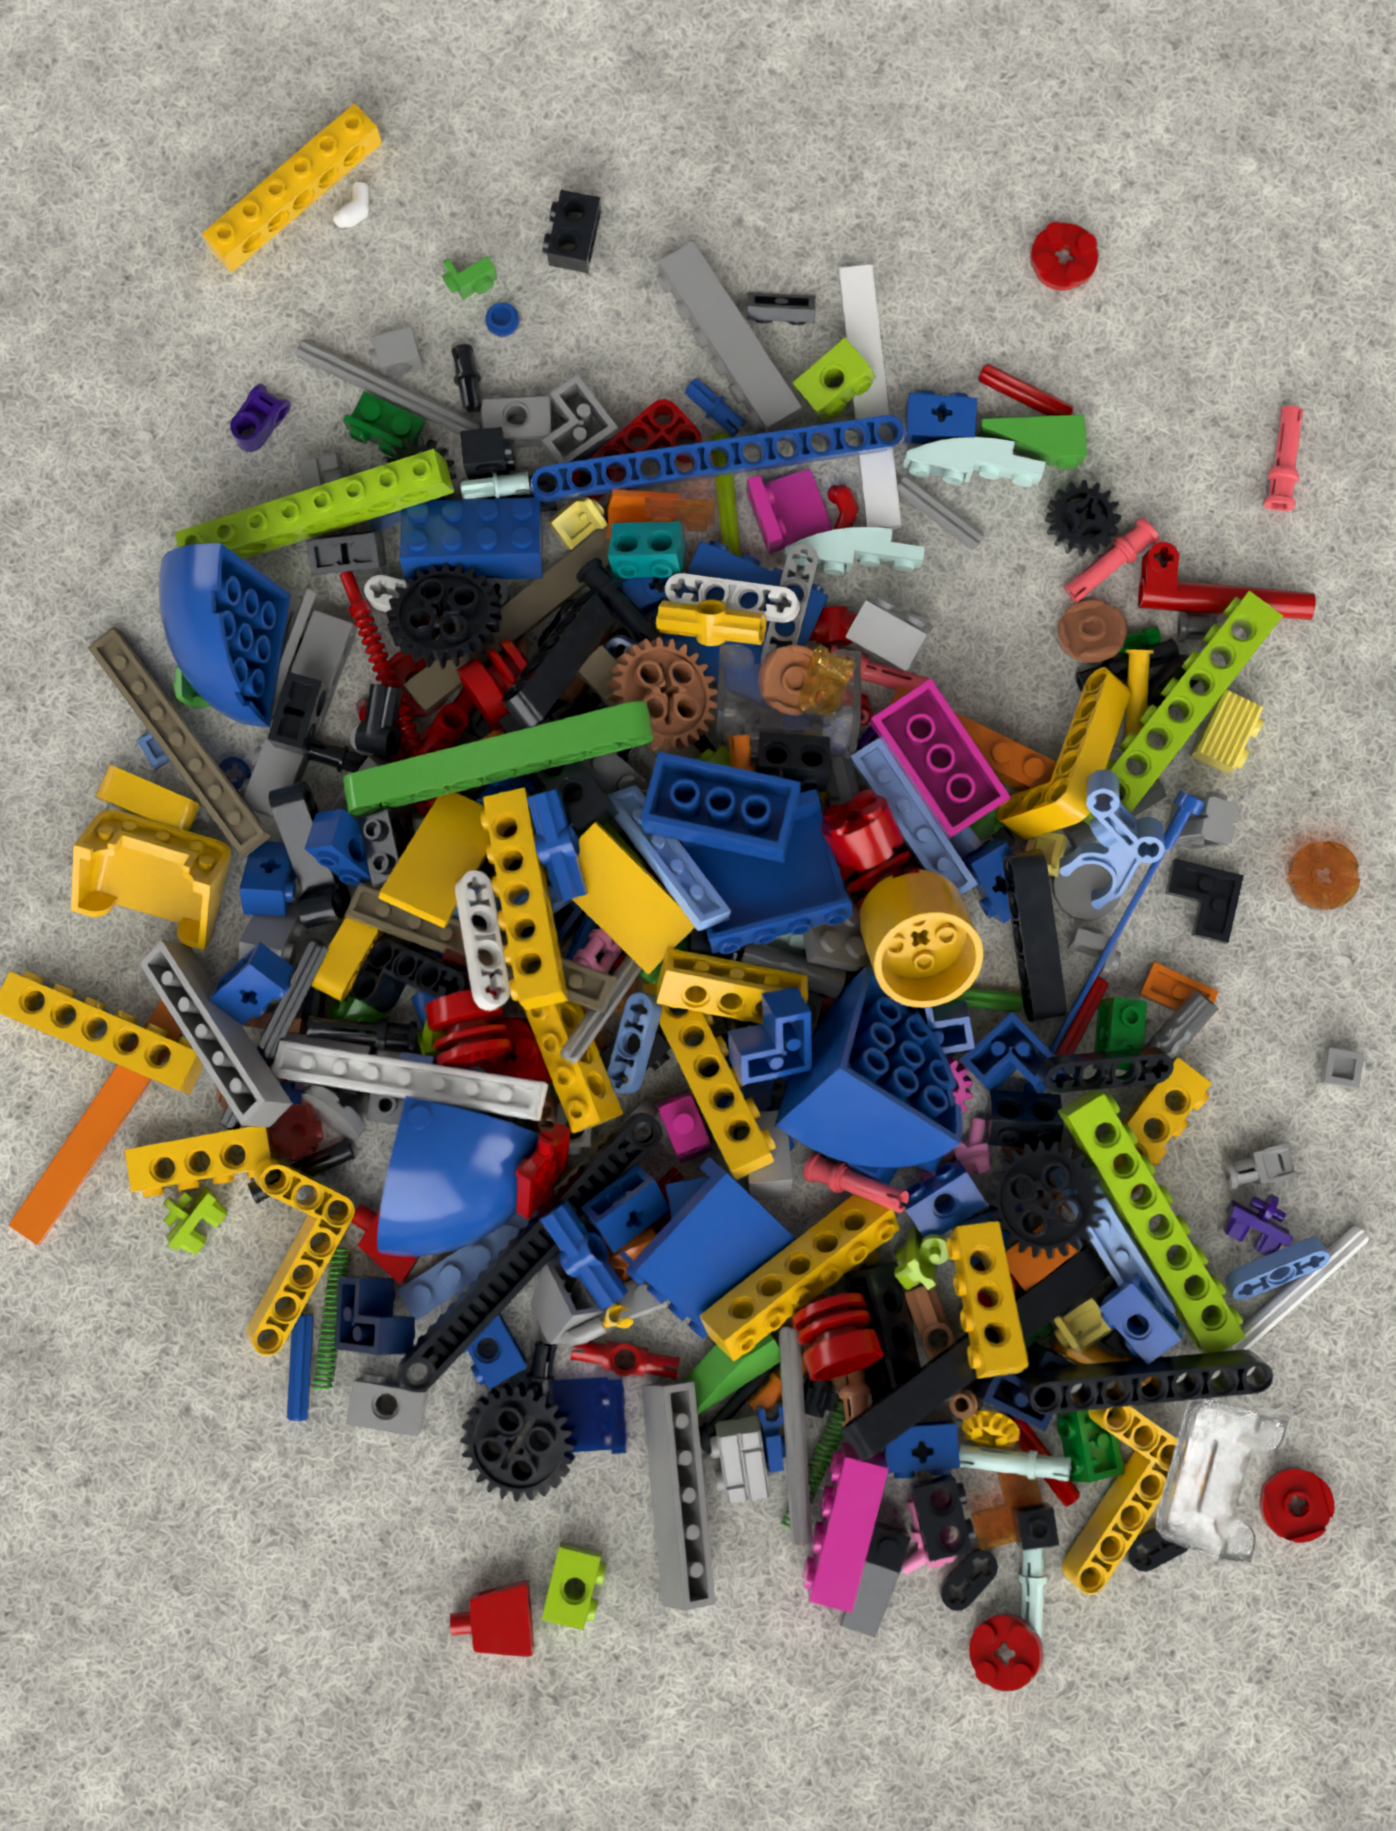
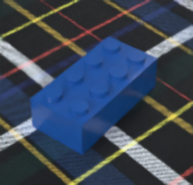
M535 497L432 500L402 509L399 558L403 577H408L415 581L418 579L416 570L419 569L426 575L429 574L430 565L433 564L437 571H442L444 563H448L450 571H454L458 564H462L464 574L471 568H474L477 578L485 575L486 579L497 577L501 580L543 578V520L540 500Z
M658 751L640 818L643 831L649 834L784 863L801 798L800 782Z

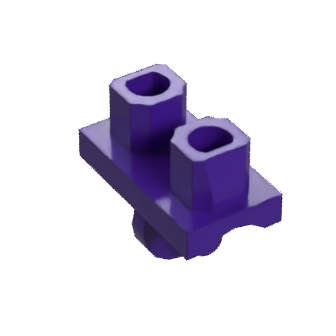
M1270 1194L1263 1201L1253 1196L1249 1205L1259 1210L1258 1213L1231 1200L1227 1208L1230 1215L1224 1227V1232L1228 1236L1242 1242L1250 1227L1260 1231L1261 1233L1253 1247L1265 1256L1278 1251L1282 1244L1289 1247L1293 1240V1236L1289 1235L1288 1229L1270 1220L1271 1217L1279 1222L1285 1219L1286 1213L1277 1208L1279 1197Z

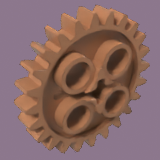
M660 637L653 640L651 644L647 639H644L638 646L636 644L632 645L626 650L627 653L624 652L617 658L619 664H616L610 670L616 677L610 679L607 685L615 689V691L610 693L607 699L617 701V705L634 701L647 703V707L653 714V718L649 716L653 733V740L651 741L652 751H656L662 745L666 753L673 750L675 746L680 751L687 747L688 744L692 745L700 740L699 736L701 737L709 731L706 725L715 721V717L710 712L718 708V704L710 701L712 697L718 694V691L708 687V684L715 678L713 676L705 677L703 674L708 665L702 664L698 666L695 663L699 655L698 653L690 657L687 656V645L685 644L676 650L674 639H670L664 646ZM640 672L646 675L649 683H646L641 678ZM673 673L677 674L681 683L675 680ZM677 706L682 708L685 717L678 712Z

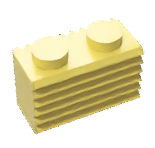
M1226 690L1214 705L1191 757L1226 774L1233 771L1235 767L1240 769L1250 750L1245 748L1249 737L1255 738L1263 725L1264 719L1259 717L1263 707L1255 702H1251L1249 699L1238 696L1236 693H1232L1230 690Z

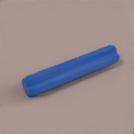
M307 1313L300 1314L291 1331L287 1419L291 1421H305L308 1419L314 1317Z

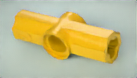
M704 600L697 605L661 601L656 617V627L660 633L696 637L698 643L706 646H717L726 641L761 645L765 637L767 618L761 612L728 609L727 605L719 600Z

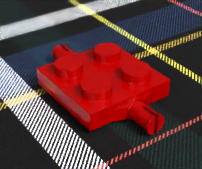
M559 1122L551 1131L541 1132L536 1144V1151L530 1158L525 1157L517 1167L515 1176L518 1178L516 1213L526 1219H529L536 1209L539 1210L548 1204L554 1186L567 1170L570 1128Z

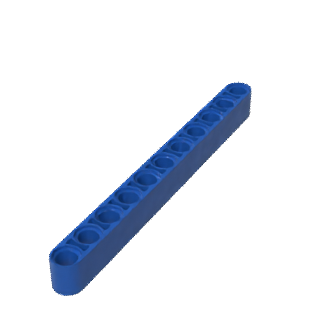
M884 415L547 465L538 468L534 472L531 479V491L536 499L542 502H552L611 493L612 490H632L885 452L892 449L902 440L904 426L899 418L893 415ZM879 426H887L892 430V441L889 442L881 439L878 433ZM851 430L859 435V446H851L846 442V431ZM818 435L824 438L827 444L825 451L820 452L812 447V436ZM785 440L792 445V456L785 457L778 452V441ZM747 445L756 447L760 454L759 460L756 462L747 460L744 457L743 448ZM714 450L722 452L726 458L725 466H714L709 460V453ZM680 455L688 457L692 462V470L688 472L678 470L675 465V458ZM646 460L654 462L658 467V474L654 477L645 476L640 469V464ZM610 466L620 467L624 472V479L620 482L609 480L606 475V469ZM576 471H584L590 477V484L586 487H578L572 482L571 475ZM542 476H550L556 482V489L549 493L543 492L538 488L537 480Z

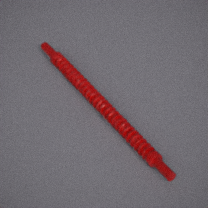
M342 572L339 576L351 604L348 610L352 619L357 620L354 625L356 628H360L358 635L364 637L361 643L367 646L365 653L371 655L368 661L374 664L372 671L378 673L375 679L376 681H381L380 685L397 688L399 680L393 678L396 672L395 670H390L392 662L386 660L389 654L388 652H383L385 644L379 642L382 639L381 634H376L379 628L377 625L372 624L375 618L370 616L372 610L369 602L363 600L353 572ZM401 697L397 726L402 735L401 744L406 745L403 752L409 753L407 758L409 759L414 757L415 753L423 745V742H418L420 734L414 732L417 726L416 724H411L413 716L407 714L410 708L409 706H404L406 698ZM437 797L427 799L424 806L431 809Z

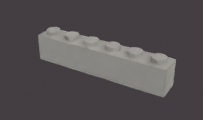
M692 240L658 260L659 274L656 277L659 285L666 294L671 292L677 300L674 305L683 321L689 319L695 330L692 333L697 344L702 349L707 347L713 357L710 358L711 364L720 377L725 374L731 383L728 389L737 404L744 403L749 411L746 416L755 432L761 430L762 433L776 432L799 419L802 406L695 242Z
M316 610L313 611L311 619L307 618L301 634V638H303L299 650L295 651L289 667L291 673L322 681L329 690L314 737L315 739L318 738L357 634V629L353 623ZM282 686V689H281V692H280V694H279V697H278L277 702H279V699H280V696H281V693H282V690H283V686ZM272 714V718H271V725H272V722H273V719H274V715H273V714ZM270 725V727H264V734H267L263 746H258L252 758L254 770L251 778L245 779L240 794L254 812L274 818L269 804V791L301 782L309 760L308 756L274 747L267 739L271 728Z
M161 940L140 962V966L240 1124L244 1126L270 1127L292 1105V1102L242 1025L209 1001L216 985L192 948L185 944Z
M667 1381L642 1385L662 1606L687 1611L714 1605L716 1601L695 1384L690 1381Z

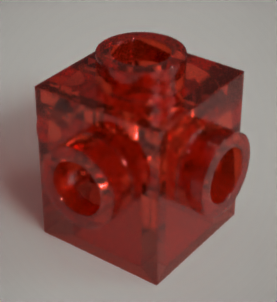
M312 1104L288 1108L274 1122L275 1127L269 1128L272 1149L278 1148L279 1157L289 1156V1161L310 1158V1152H315L319 1147L318 1142L323 1141L321 1121L314 1120ZM292 1131L298 1132L301 1137L294 1136Z

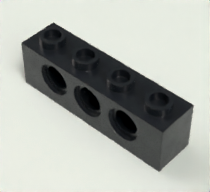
M510 712L498 720L505 729L500 735L524 729ZM546 714L545 717L534 726L550 723L552 721ZM581 761L563 765L560 773L556 775H549V769L529 774L532 779L538 775L544 783V786L540 788L542 793L559 789L568 824L575 831L578 830L581 835L594 822H598L603 826L619 814ZM583 790V795L579 801L575 803L568 802V798L573 791Z
M896 1261L868 1266L843 1274L846 1292L861 1293L866 1302L863 1310H867L871 1316L869 1323L860 1329H873L876 1332L884 1354L880 1360L865 1368L868 1385L871 1389L872 1403L921 1367L902 1284L895 1277Z

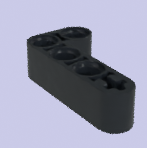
M303 781L269 791L271 811L303 892L297 902L298 914L303 926L306 929H311L342 920L351 902L347 885L341 882L339 877L327 867L320 865L316 858L304 849L315 814L319 812L309 785Z
M384 939L377 942L371 949L354 981L352 992L357 1000L379 1012H387L396 1005L406 985L434 999H438L453 993L471 990L470 978L397 943Z

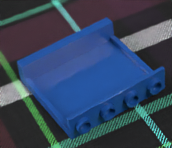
M711 540L709 544L704 541L700 542L686 573L779 586L783 570L773 568L770 571L761 567V562L758 559L747 554H742L740 558L729 553V548L726 545ZM682 583V587L677 593L679 598H682L683 593H692L697 597L696 602H698L699 592L690 591L685 583ZM814 583L797 643L800 646H807L828 600V595L823 594L824 589ZM797 586L788 587V589L795 593L800 602L804 597L801 588ZM720 587L710 589L706 600L722 601L725 595L724 589ZM754 592L745 593L740 599L741 607L745 609L753 608L758 602V594ZM766 594V604L774 605L775 603L770 602L768 599L769 594ZM767 621L765 637L761 645L726 641L721 645L706 646L698 643L696 637L663 633L665 635L662 640L663 646L670 639H674L676 650L685 644L687 645V656L690 657L695 653L699 654L695 663L698 666L707 664L708 667L703 672L704 676H713L715 678L709 683L710 685L778 714L763 699L758 684L761 654L770 621ZM792 621L785 623L777 622L775 630L780 636L787 637L794 633L795 625ZM773 640L770 641V644H777V648L786 646L778 644Z
M816 789L801 793L784 863L681 841L683 848L731 910L727 921L706 928L712 954L718 952L722 954L733 953L744 945L752 943L767 944L778 936L789 933L800 935L808 932L811 927L823 924L833 926L844 922L846 918L852 917L850 897H847L836 858L821 832V824L824 820Z
M710 1157L699 1167L710 1178L636 1259L633 1260L624 1251L619 1254L629 1264L625 1271L640 1285L647 1281L650 1285L646 1289L660 1303H663L666 1299L669 1300L671 1303L667 1306L668 1309L681 1321L688 1317L691 1321L687 1325L702 1339L708 1333L699 1315L796 1240L787 1229Z

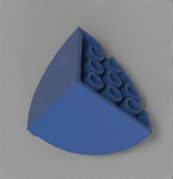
M203 543L178 547L167 552L162 557L159 574V603L163 628L169 648L178 667L193 689L221 714L242 724L270 727L291 594L221 543Z
M866 966L834 1001L816 1027L814 1034L811 1035L812 1070L790 1076L775 1127L815 1151L856 1165L897 1168L926 1163L947 1154L961 1142L962 1110L961 1105L956 1104L953 1089L957 1086L940 1044L918 1012L912 1015L903 1004L901 1005L890 998L878 984L874 971Z
M406 1096L391 1153L381 1202L377 1235L379 1253L394 1256L421 1257L447 1251L451 1252L479 1241L504 1225L516 1214L518 1178L515 1176L517 1167L525 1157L530 1158L536 1151V1144L540 1134L476 1112Z

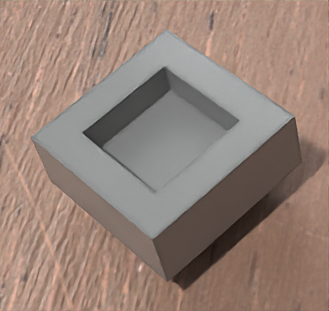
M1331 1047L1325 1048L1320 1083L1354 1089L1359 1088L1364 1053Z

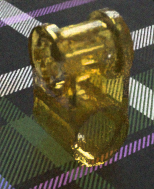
M823 645L815 649L798 697L799 707L804 713L813 716H827L837 711L847 682L853 673L854 659L849 656L842 658L830 653L828 648ZM818 691L822 693L824 698L823 705L820 708L815 704V695Z

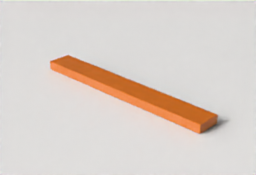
M161 1000L143 1028L147 1029L149 1023L169 1031L166 1038L178 1043L183 1032L163 1000ZM138 1036L129 1047L128 1052L133 1051L138 1046ZM169 1048L160 1052L158 1056L159 1065H163L169 1056ZM116 1066L9 1223V1227L36 1245L42 1243L152 1079L123 1066Z

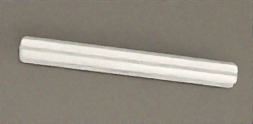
M1358 1226L1351 1227L1327 1249L1330 1254L1329 1262L1321 1269L1291 1281L1240 1327L1246 1337L1231 1347L1234 1350H1248L1363 1247L1369 1240L1367 1234Z

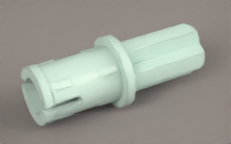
M495 472L492 478L466 480L460 484L463 499L492 496L499 499L500 497L530 494L528 472L497 475Z

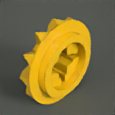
M977 1410L972 1417L963 1419L961 1427L966 1439L973 1440L975 1446L982 1445L987 1448L1003 1450L1004 1448H1014L1020 1435L1019 1427L1012 1419L992 1410Z

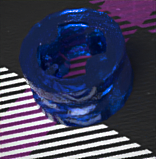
M228 757L219 766L226 774L228 768L232 770L231 766L237 764L238 769L243 772L241 778L236 777L238 781L232 783L236 789H241L245 779L251 778V770L248 764L241 758Z

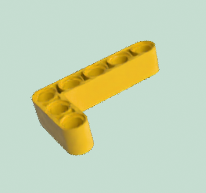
M1105 667L1095 670L1089 676L1083 687L1050 782L1011 795V798L1000 805L996 812V818L1018 837L1026 840L1077 824L1086 818L1090 813L1087 807L1086 782L1093 772L1105 770L1131 695L1129 687Z
M265 1158L255 1166V1182L269 1196L308 1214L246 1329V1336L256 1352L264 1356L274 1355L283 1347L355 1213L352 1201L340 1190L275 1158ZM273 1169L281 1171L280 1179L276 1183L271 1185L265 1184V1177L269 1171ZM304 1185H311L312 1191L309 1197L304 1200H298L296 1194L299 1188ZM336 1200H341L342 1208L339 1213L328 1215L329 1205ZM318 1232H324L325 1239L323 1243L316 1247L310 1246L313 1235ZM301 1264L308 1265L307 1273L303 1277L293 1278L292 1274L297 1266ZM285 1296L291 1298L287 1308L275 1310V1304L278 1299ZM273 1329V1335L266 1342L257 1341L261 1331Z
M1131 1406L1115 1407L1113 1414L1108 1419V1412L1112 1408L1088 1410L1090 1418L1096 1424L1135 1450L1124 1466V1474L1118 1475L1062 1563V1572L1065 1578L1080 1591L1088 1595L1100 1592L1106 1585L1186 1460L1187 1452L1185 1446L1179 1440ZM1140 1427L1139 1433L1134 1437L1136 1429ZM1167 1445L1165 1452L1161 1455L1162 1449ZM1147 1476L1145 1483L1141 1485L1142 1479ZM1127 1507L1126 1512L1121 1516L1122 1510ZM1107 1537L1106 1543L1101 1546L1102 1541ZM1088 1568L1086 1573L1081 1577V1574L1084 1571V1569Z

